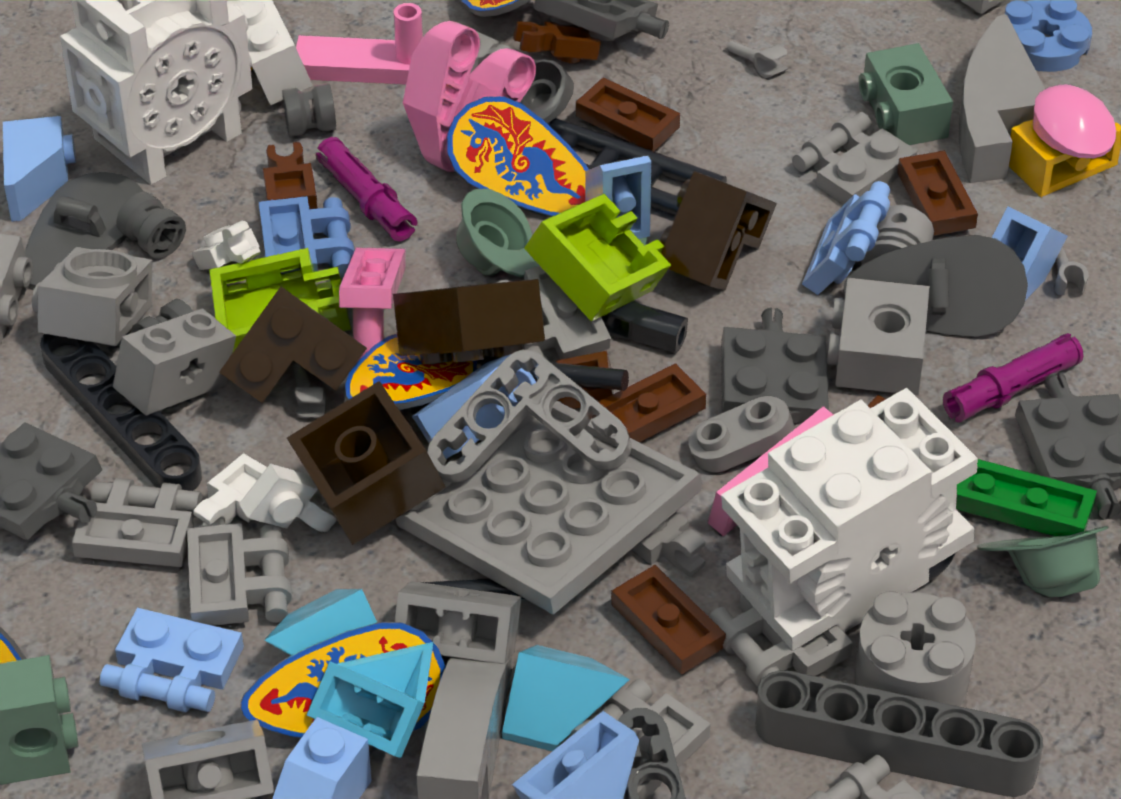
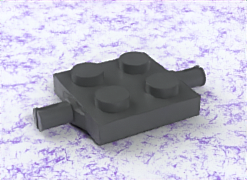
M535 0L534 5L535 10L548 14L552 22L566 26L577 25L589 30L588 34L591 37L603 41H613L615 38L633 31H642L658 37V39H663L669 29L668 20L655 17L658 4L649 0Z
M772 307L765 309L761 314L762 330L724 327L721 339L722 413L764 396L777 397L783 400L788 406L794 423H803L823 406L829 410L826 336L783 332V313L780 309L775 308L772 321Z
M1053 373L1044 380V385L1051 398L1020 400L1015 412L1016 420L1038 474L1097 490L1095 504L1100 517L1106 518L1107 514L1109 518L1115 517L1121 511V505L1113 491L1121 487V399L1118 394L1075 396L1070 391L1065 375L1059 373L1057 377L1056 373Z
M24 422L0 444V527L28 540L45 523L61 514H69L83 523L90 522L88 516L91 518L95 517L97 505L94 501L88 500L80 496L84 487L102 471L96 455Z

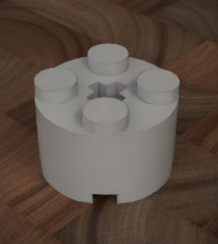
M886 591L879 594L875 598L874 605L865 614L861 623L855 667V684L960 706L967 696L976 645L975 632L966 616L965 606L962 602L952 597L940 598L920 592L898 593Z

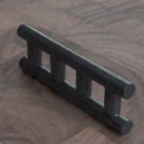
M558 118L553 119L549 124L572 149L578 145L599 153L590 165L586 164L589 170L599 165L617 162L618 160L624 161L649 156L651 160V207L675 216L679 209L677 207L678 193L674 195L652 187L660 175L685 182L691 179L693 171H697L725 183L727 182L726 176Z

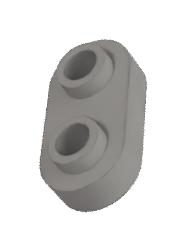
M772 396L759 397L700 423L689 437V448L696 464L701 469L708 472H722L766 453L794 430V422L788 406L783 400Z

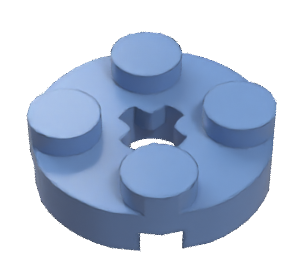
M1015 0L1007 4L1005 15H1008L1035 70L1055 72L1070 69L1079 63L1082 54L1086 53L1087 55L1090 50L1092 27L1086 16L1077 10V3L1074 0Z

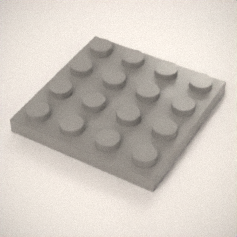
M558 401L554 403L551 410V416L559 422L572 421L580 413ZM529 414L474 475L465 481L457 483L447 482L442 479L446 488L397 517L396 523L400 528L554 615L702 490L701 477L699 472L631 438V453L625 463L611 470L598 469L588 463L534 416ZM590 420L585 430L595 439L598 447L596 452L599 453L604 448L609 449L611 452L617 449L614 440L615 433L607 438L602 436L593 428ZM464 455L455 461L458 465L464 461Z

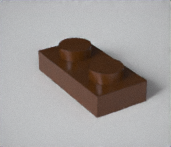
M604 77L576 101V117L651 151L659 148L680 128L679 112Z
M945 150L899 158L897 173L914 207L924 213L932 222L933 236L976 228L978 213Z
M675 363L627 387L625 391H619L599 401V403L624 424L631 439L641 442L706 409V393Z
M656 565L611 590V605L681 675L724 649L723 644L726 639V633Z

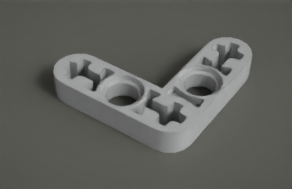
M523 349L512 353L500 364L437 432L429 443L427 452L442 479L455 483L465 481L474 475L529 414L534 416L588 463L598 469L611 470L621 466L628 459L632 444L627 428L616 416L541 354L533 350ZM536 367L534 373L538 379L537 382L533 385L523 382L517 387L519 381L515 373L521 368L529 372ZM502 386L505 387L508 394L517 387L513 392L516 400L519 402L516 406H512L507 396L498 391ZM573 397L580 402V413L572 421L559 422L551 416L552 407L560 398ZM490 403L502 406L505 410V415L501 424L491 429L482 428L477 425L476 414L481 407ZM590 420L593 428L602 436L607 438L615 433L614 440L617 449L611 452L609 449L604 448L599 453L596 452L598 447L595 439L585 430ZM467 425L473 435L483 442L476 446L473 439L470 438L461 449L465 457L464 461L459 465L454 461H450L444 466L447 461L443 455L444 449L450 447L453 450H457L468 440L464 431H462L464 426Z

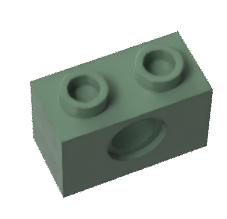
M920 44L866 53L864 73L859 75V90L863 100L869 101L872 105L879 129L883 128L908 145L948 138L953 101Z
M49 655L0 663V785L71 773L68 749L79 747L74 714L67 713L71 712L66 677L54 678Z

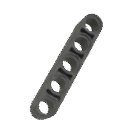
M778 670L771 672L763 677L758 685L755 729L763 741L775 747L862 764L874 755H880L888 763L891 772L1003 796L1017 797L1024 795L1033 789L1043 750V737L1034 725L1024 720L793 671Z

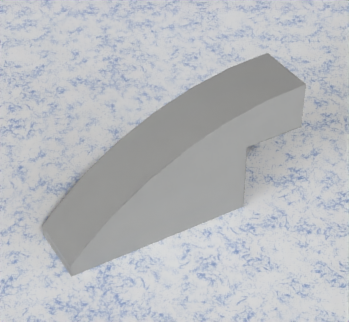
M1008 15L997 16L989 25L971 55L965 75L959 116V145L962 162L970 183L1007 178L1013 142L1010 137L1011 129L1033 119L1035 99L1040 92L1045 90Z
M451 657L436 691L417 771L418 799H490L512 669V657L505 664Z

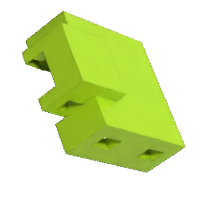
M605 194L542 221L524 247L528 254L591 322L652 292L671 266L660 253L665 246L659 240L644 245L630 230L638 219L635 214L630 211L617 217L621 211Z
M308 248L250 260L242 264L236 263L209 269L215 319L236 335L233 352L280 287H283L341 330H351L348 308L339 307V287L342 281L338 267L314 271ZM300 268L299 271L281 274L284 271ZM330 279L329 282L317 284V282ZM246 280V282H244V283H239V284L230 285V286L227 285V284H229V283H234V282Z

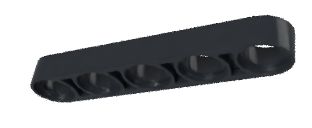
M50 334L43 335L40 347L46 369L155 487L161 488L163 483L180 484L182 490L193 491L199 486L202 481L200 457L196 449L160 411L145 415L113 388L116 365L94 342ZM63 345H73L78 348L72 354L65 356L52 353L57 347ZM97 373L105 376L101 382L94 385H86L79 382L81 378L88 374ZM117 403H128L133 406L131 410L123 414L115 415L107 412L110 406ZM153 432L162 436L157 442L149 445L135 442V439L144 433ZM174 463H184L191 467L186 473L177 476L167 475L163 472L166 467Z

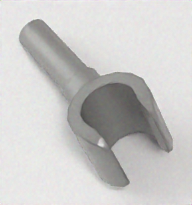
M730 41L727 45V51L753 62L762 78H769L788 70V67L782 65L779 61V58L787 55L786 49L780 44L762 51L752 49L735 41Z
M1062 246L1055 260L1058 266V274L1054 291L1057 295H1064L1067 282H1072L1078 286L1079 293L1083 294L1089 277L1088 270L1081 263L1069 261Z
M297 363L294 364L293 372L297 387H295L297 417L319 418L323 416L326 412L325 387H310L306 369Z

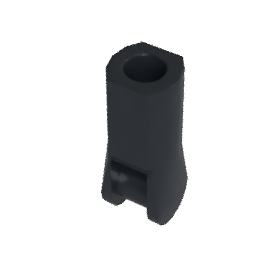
M632 301L601 317L610 336L631 339L673 353H678L687 335V317L642 305L636 301Z

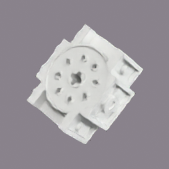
M71 0L76 28L61 35L60 40L72 111L92 127L96 141L146 182L152 185L166 177L164 157L192 143L212 130L226 142L242 134L239 114L241 112V103L238 97L253 88L250 69L252 67V58L248 51L246 32L248 30V21L238 6L230 4L227 0Z
M908 388L901 390L872 408H869L860 399L768 452V468L721 494L722 509L740 528L741 555L726 563L727 577L792 651L836 624L845 633L862 623L865 614L874 605L875 598L879 594L886 591L898 593L915 591L929 582V568L974 542V527L956 510L957 484L977 473L978 458Z

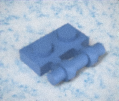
M307 196L259 202L265 257L308 248L314 271H318L317 264L328 263L332 268L338 267L340 277H344L355 248L353 242L347 236L351 228L350 217L343 208L342 201L339 198L331 197L326 199L323 203V208L309 209ZM323 233L328 238L314 239L313 234ZM300 268L284 271L281 274L299 271Z

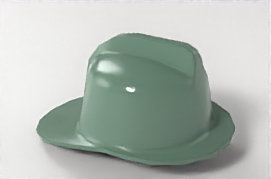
M475 189L465 195L461 203L462 220L456 231V244L462 256L470 264L476 267L483 275L494 276L503 270L506 273L519 277H524L525 270L539 266L524 249L532 237V231L525 214L512 200L490 189Z
M1103 526L1069 536L994 541L979 544L977 549L985 551L1008 550L1027 586L1035 592L1048 597H1063L1093 589L1099 584L1101 577L1097 532L1106 530L1109 527Z

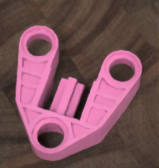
M453 21L442 22L434 26L424 35L413 51L403 98L404 108L423 157L431 165L447 172H455L447 153V134L454 117L467 104L483 97H506L520 103L531 87L536 74L534 59L529 55L509 48L500 49L490 54L471 72L480 49L479 35L473 28Z

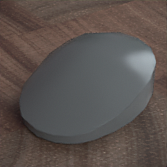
M541 59L534 61L536 65L535 78L520 103L546 123H549L566 108L573 95L574 82L558 63L553 60Z

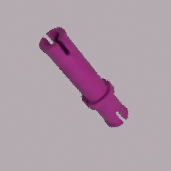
M330 137L319 144L317 149L321 152H316L315 154L317 161L327 168L335 179L355 197L361 212L368 219L377 220L394 241L406 240L415 232L416 229L412 226H417V218L397 200L396 191L387 183H380L339 138Z
M1066 333L1041 347L1013 359L1003 366L997 368L990 366L980 370L977 377L972 381L943 394L942 400L945 411L951 419L955 418V422L960 423L986 408H1000L1008 404L1011 397L1016 393L1044 381L1046 377L1053 373L1057 374L1080 364L1084 357L1082 346L1075 336L1071 338V334Z

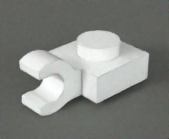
M241 220L231 226L222 227L204 236L203 239L206 245L191 252L199 270L218 268L230 261L242 264L259 255L261 252L252 229H248V223Z
M243 453L207 483L208 498L200 502L193 510L194 516L204 521L199 527L231 524L236 515L250 522L252 519L247 518L239 503L267 467Z
M269 464L239 503L248 519L286 529L296 517L320 532H328L337 521L332 511L323 506L325 500L308 474L274 464Z

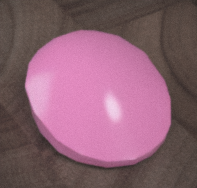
M1064 84L1048 87L1036 97L1033 129L1039 138L1051 148L1078 158H1097L1104 156L1111 150L1116 139L1114 118L1104 103L1093 94L1079 87Z

